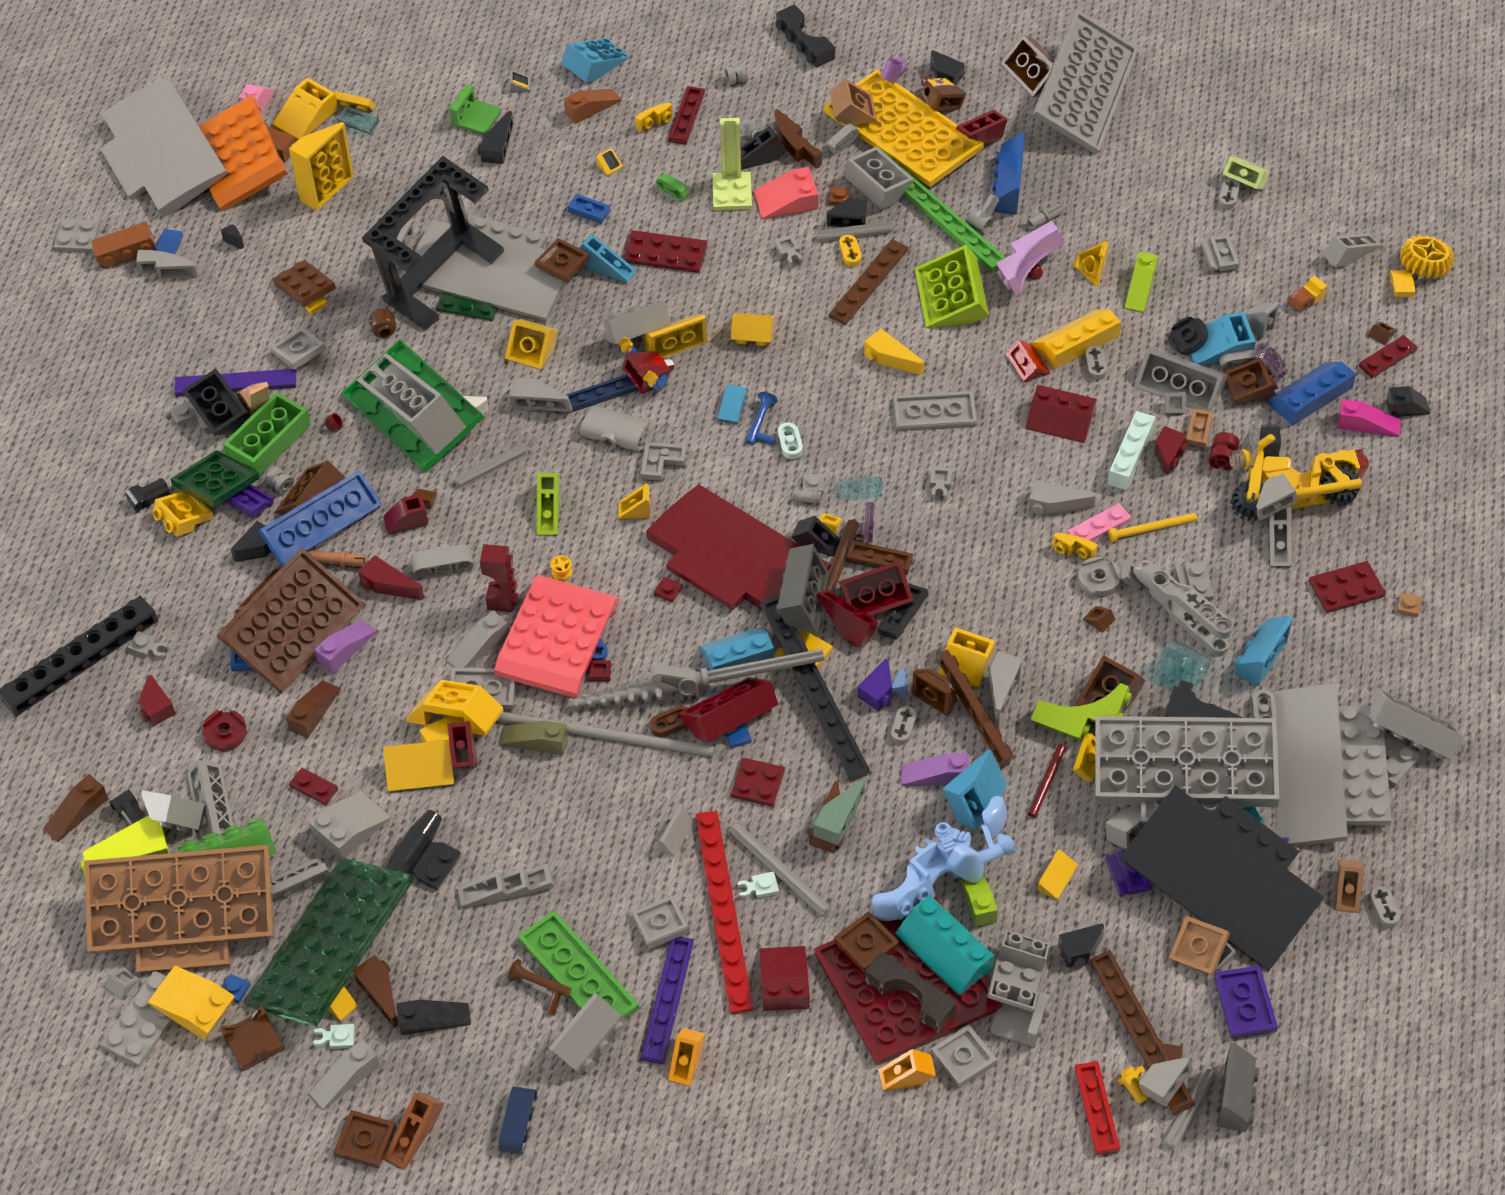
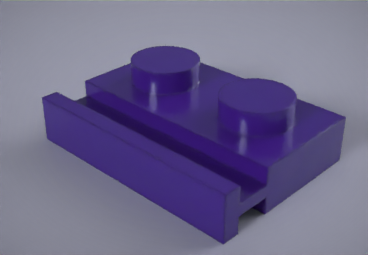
M253 485L244 488L224 501L251 518L267 509V505L274 504L272 496Z
M1124 851L1116 852L1114 855H1106L1105 860L1119 897L1151 890L1152 884L1119 859Z

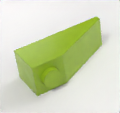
M1139 251L1124 309L1144 313L1156 273L1159 255Z
M537 473V535H558L560 476L558 473Z
M984 875L977 883H971L958 877L974 927L996 923L998 909Z

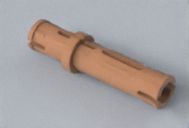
M307 551L320 564L340 565L341 568H346V566L362 568L365 565L363 563H366L365 554H348L347 551H342L341 553Z

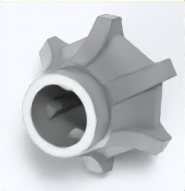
M759 118L754 120L744 119L740 123V138L745 139L747 143L765 130L767 126L761 125Z

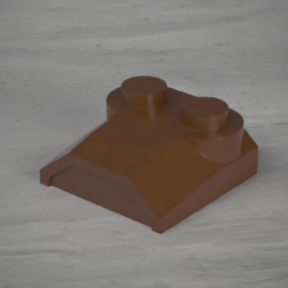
M915 669L913 671L912 695L945 716H948L958 701L957 694L950 688L948 680L931 669Z

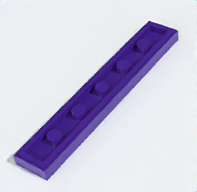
M296 369L225 373L221 374V376L233 392H239L252 384L264 382L268 383L269 390L296 388L297 372ZM204 375L175 377V396H185L182 390Z
M678 937L670 940L641 1061L663 1065L665 1063L694 939Z

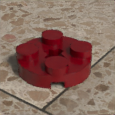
M220 710L209 715L204 721L202 731L206 744L210 748L221 752H226L239 746L247 735L246 723L241 714L233 710H229L230 712H222ZM221 728H230L226 733H221L220 730Z

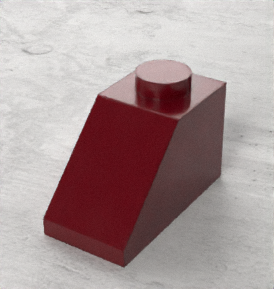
M147 676L139 700L141 707L139 714L145 723L149 721L152 727L176 713L172 702L153 676Z
M470 721L447 724L452 768L478 766L476 745Z

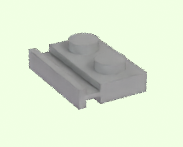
M1229 235L1211 237L1210 240L1201 239V246L1211 273L1214 270L1227 271L1239 269L1240 263Z
M1206 562L1187 563L1185 566L1175 565L1177 580L1180 584L1192 586L1207 600H1213L1214 594Z

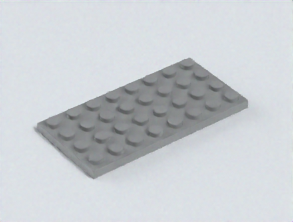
M1076 10L1064 35L1033 116L1092 153L1097 154L1100 151L1139 48L1079 10Z

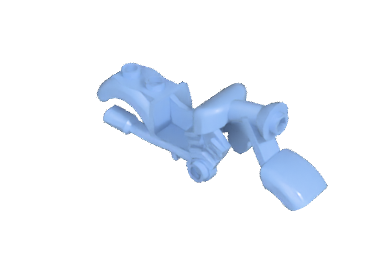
M1000 796L992 797L989 805L982 812L984 821L982 830L988 847L979 852L970 847V832H960V830L951 828L948 823H939L936 826L935 835L941 842L937 843L930 839H925L926 848L915 847L917 855L910 860V864L907 866V877L904 883L893 891L874 895L872 909L875 918L878 921L901 920L908 916L910 911L928 895L933 898L936 896L933 883L941 874L949 872L953 875V878L961 877L971 883H977L982 879L985 864L1002 855L1014 854L1016 849L1012 838L999 833L1005 826L1007 819L1004 799ZM997 835L996 842L993 843L992 838Z

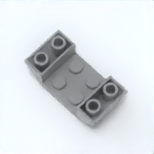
M1005 930L987 997L1034 1012L1039 981L1047 959L1050 943Z

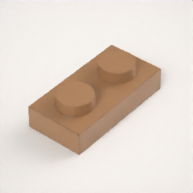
M1193 408L1186 444L1206 448L1213 412Z

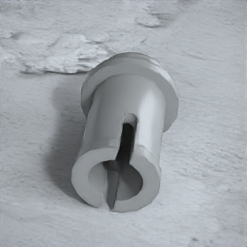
M797 489L795 501L814 503V506H817V504L822 502V492L818 491V489H815V491Z

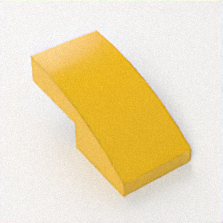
M1390 270L1394 297H1414L1415 286L1411 272L1407 270Z

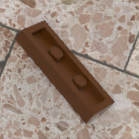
M853 540L847 554V562L874 568L900 561L905 575H908L913 560V553Z

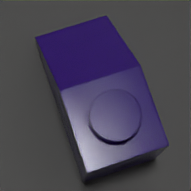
M887 659L858 686L857 697L877 711L882 706L887 707L892 700L890 667Z

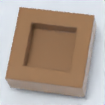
M1401 592L1397 613L1418 617L1422 597Z

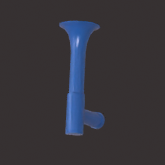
M760 392L758 393V398L761 400V405L745 442L754 445L755 441L759 440L773 445L776 437L759 433L767 409L771 404H776L778 400L771 393Z

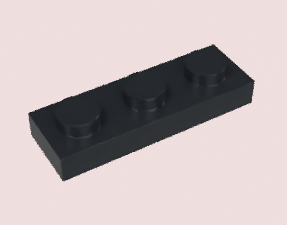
M908 584L914 601L892 608L878 627L879 634L898 640L928 597V590Z

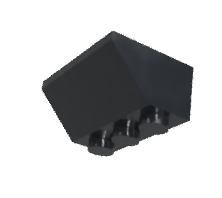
M216 368L182 390L214 436L233 434L250 418L245 407Z

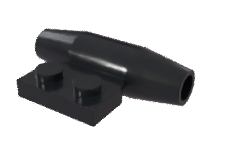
M427 810L410 827L391 855L379 884L383 888L387 889L389 887V891L395 892L414 873L419 882L438 891L461 857L460 851L444 842H433L442 821L439 814L432 810Z

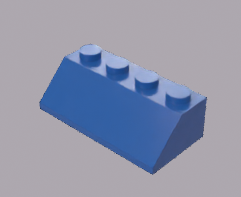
M1020 133L1001 144L1000 152H996L995 164H999V166H995L994 177L997 180H993L992 191L996 192L993 195L999 198V202L994 209L996 213L1017 214L1025 133Z
M1342 361L1325 362L1278 391L1276 396L1265 401L1288 423L1294 426L1351 390L1356 373Z

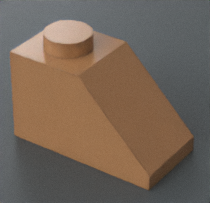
M1338 859L1336 910L1359 912L1364 872L1361 861Z

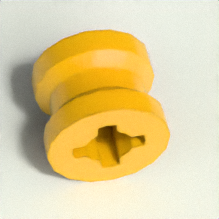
M560 555L552 559L551 573L554 579L564 581L572 576V563L569 557Z

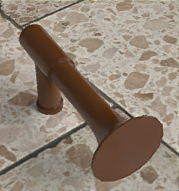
M520 959L515 960L510 967L508 973V980L510 982L516 978L525 979L553 991L548 1008L546 1009V1012L550 1014H556L561 995L569 997L572 989L570 987L524 969Z

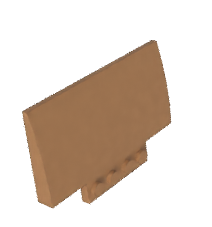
M269 845L84 861L87 952L90 954L135 951L137 973L172 970L174 966L182 969L230 965L229 942L275 938Z

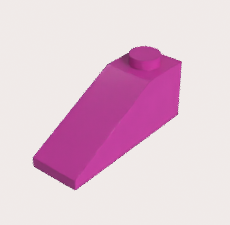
M1342 399L1338 417V429L1400 436V419L1365 402Z

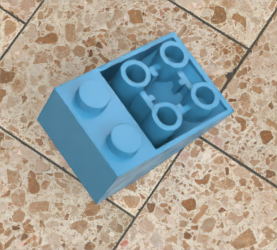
M602 38L567 44L561 64L583 81L591 82L596 81L630 57L624 53L623 49L612 44L611 40Z
M1245 312L1224 315L1205 324L1208 329L1207 341L1202 348L1190 355L1193 363L1204 366L1219 363V358L1226 353L1254 350L1256 341Z
M989 749L942 790L957 821L963 826L976 830L984 823L982 812L987 808L992 797L1002 796L1007 783L992 751Z

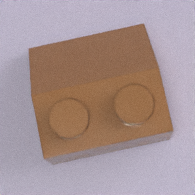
M846 78L830 91L834 117L838 122L846 125H861L877 121L872 94Z

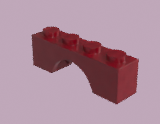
M483 544L480 557L481 573L495 580L489 582L486 594L487 610L513 612V607L518 605L519 593H516L517 580H514L515 568H512L513 555H510L509 546Z

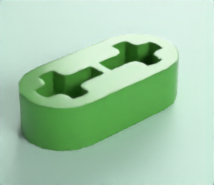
M663 173L656 180V185L659 189L680 201H683L690 195L689 188L683 182L666 173Z

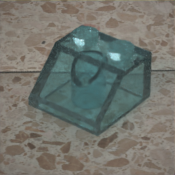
M1176 640L1167 642L1150 681L1172 692L1174 686L1178 687L1180 681L1184 680L1193 684L1192 692H1194L1205 677L1213 659Z

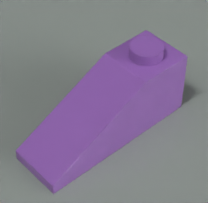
M360 620L329 635L314 649L317 663L331 673H335L377 631Z
M946 753L902 765V786L947 785L969 767V753Z

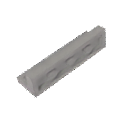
M198 760L187 772L192 800L205 804L199 825L200 840H202L203 836L209 833H223V831H220L219 822L225 828L234 826L221 764ZM208 770L215 771L216 779L208 773ZM211 786L219 792L220 797L212 791ZM215 804L223 810V816L216 810Z
M320 857L272 878L273 905L330 880L328 869L325 863H322Z

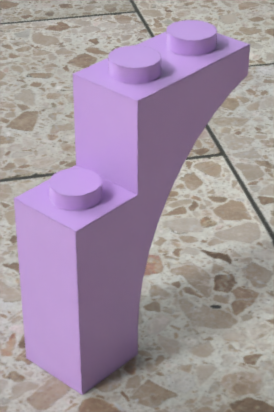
M1050 221L1012 242L1011 246L1014 250L1011 252L1012 255L996 263L999 269L996 273L1000 281L1004 283L1008 291L1012 290L1015 296L1022 292L1023 283L1031 269L1046 255L1065 244L1055 224Z

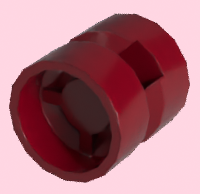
M1220 432L1214 436L1208 461L1212 468L1218 469L1221 466L1223 470L1229 471L1235 467L1240 444L1239 438L1236 435Z

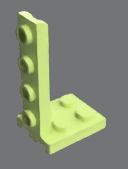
M720 118L722 173H712L714 211L752 209L751 172H741L740 118Z

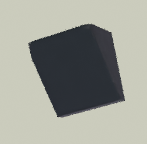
M232 224L221 229L223 242L239 249L244 248L242 236L235 225Z

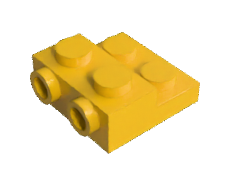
M181 491L155 499L153 517L157 521L161 520L168 533L173 532L177 537L193 532L196 524L211 520L213 512L202 501Z

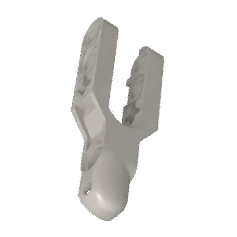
M1141 560L1134 566L1135 577L1149 589V593L1165 607L1170 617L1212 654L1223 656L1228 652L1229 642L1226 638L1232 633L1233 623L1225 614L1192 586L1180 584L1151 561ZM1209 611L1213 616L1206 618L1201 613ZM1185 617H1186V618L1192 617V621H1190V620L1185 621ZM1223 624L1226 625L1229 629L1226 631H1220L1217 628V626ZM1207 630L1209 635L1201 636L1198 631ZM1215 643H1222L1225 648L1219 650L1213 645Z

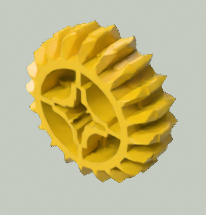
M1421 235L1417 237L1412 236L1411 239L1406 240L1400 251L1402 266L1406 267L1407 271H1412V275L1417 274L1419 277L1424 276L1427 279L1429 277L1433 279L1437 277L1442 278L1443 275L1448 274L1454 263V253L1452 248L1448 247V243H1443L1442 239L1437 240L1435 237H1428V235H1425V237Z

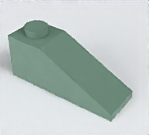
M859 780L824 805L819 814L814 815L811 826L814 827L813 836L839 845L865 794V780Z

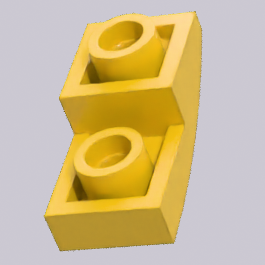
M660 104L638 114L635 117L636 129L642 132L645 129H650L654 123L659 126L663 123H668L673 116L672 104Z
M1055 533L1052 547L1059 554H1066L1070 557L1075 551L1080 558L1089 559L1097 556L1098 544L1079 536Z

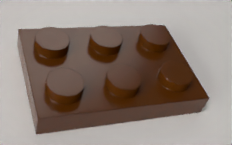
M306 260L296 263L295 266L272 278L274 284L302 307H306L336 289L335 283Z

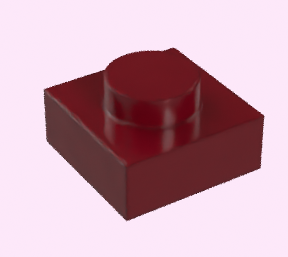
M663 577L654 591V596L673 603L682 590L683 584Z

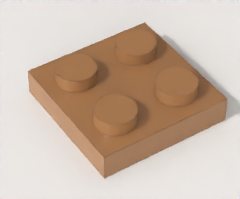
M1186 916L1169 959L1213 976L1230 932Z

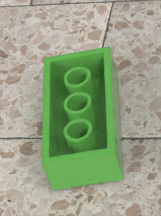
M276 392L223 443L225 455L258 471L260 476L311 425L308 410Z
M260 818L249 820L247 825L238 827V825L230 826L225 829V832L216 834V832L209 833L203 836L202 840L196 842L194 840L183 842L181 847H178V852L269 845L270 855L275 854L276 850L265 819L260 820Z

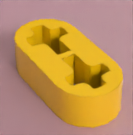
M852 235L842 236L839 240V248L843 261L849 267H856L861 263V252L857 240ZM845 242H849V244H851V247L848 248ZM850 254H853L854 260H852Z

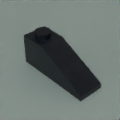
M508 111L483 136L482 143L478 145V155L481 156V162L504 164L514 124L512 111Z
M770 126L740 147L741 169L771 162L787 151L780 138Z
M420 999L396 1003L401 1036L471 1025L469 1003Z

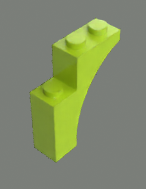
M1120 683L1109 695L1088 705L1059 706L1038 699L1030 720L1034 724L1082 741L1084 735L1090 732L1091 725L1089 722L1095 723L1096 716H1124L1121 712L1124 705L1128 706L1132 693H1129V686Z

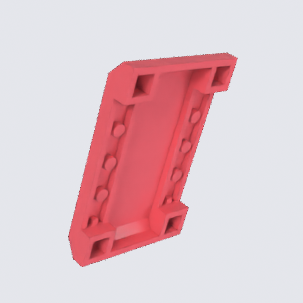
M537 575L500 651L494 675L576 699L583 685L584 675L610 617L612 618L619 597Z

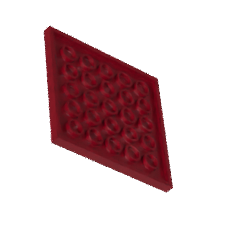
M936 895L934 899L943 907L942 903ZM906 917L901 920L879 921L899 941V947L865 973L834 943V940L814 948L817 960L876 1066L996 1013L998 1009L1002 1008L1000 1001L987 997L990 984L985 976L961 996H958L895 936L896 931Z

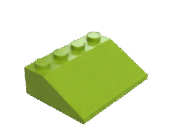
M967 244L914 268L926 328L973 324L989 316L977 257Z

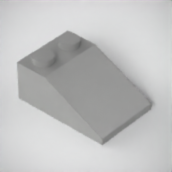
M997 651L995 658H991L987 667L989 673L986 682L989 683L988 692L994 727L997 726L1000 730L1020 683L1022 659Z
M359 792L326 807L309 821L312 835L343 861L391 819V816L363 792Z

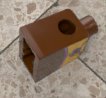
M926 76L921 82L923 85L921 97L934 111L958 110L962 107L967 93L945 78L932 79L930 76Z

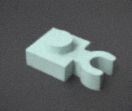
M774 872L752 876V882L742 880L737 883L738 888H747V891L740 893L741 899H746L753 893H756L757 899L779 894Z
M354 1024L331 1025L330 1031L322 1028L314 1029L315 1035L323 1036L321 1040H314V1046L323 1047L330 1043V1049L352 1048L355 1037Z

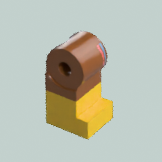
M1314 275L1305 286L1292 293L1288 303L1302 313L1325 297L1327 285Z

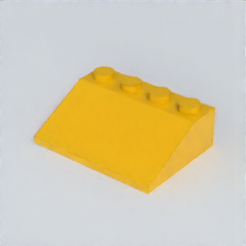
M342 122L303 136L289 148L299 200L315 210L321 208L354 177L346 128Z

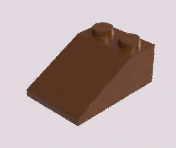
M1103 655L1074 706L1094 703L1109 695L1121 683L1129 686V693H1132L1128 706L1124 705L1121 712L1124 713L1135 700L1145 680L1141 675Z

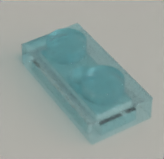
M346 106L337 117V123L342 122L349 128L371 134L379 124V117Z

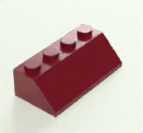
M747 677L678 714L697 739L710 743L718 740L719 736L724 733L735 731L737 726L754 721V717L770 713L772 711L771 708L779 704L771 681Z

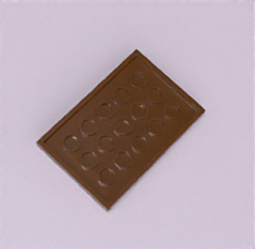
M302 547L216 637L282 694L316 658L314 649L329 635L342 630L364 607L365 603Z

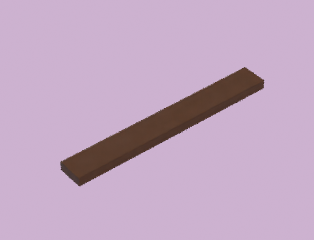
M1111 950L1089 959L1148 1070L1152 1064L1171 1061ZM1182 1083L1168 1103L1173 1116L1195 1106L1184 1083Z

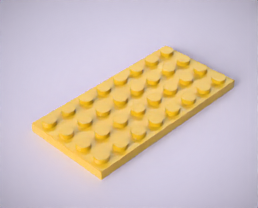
M875 70L855 84L872 94L877 117L875 123L854 125L859 130L858 137L872 147H878L907 172L927 186H933L984 149L983 142L966 137L956 130L957 124L940 112L934 111L927 103L898 83H892L881 77L882 72L879 70ZM829 102L823 106L824 113L836 120L832 104Z

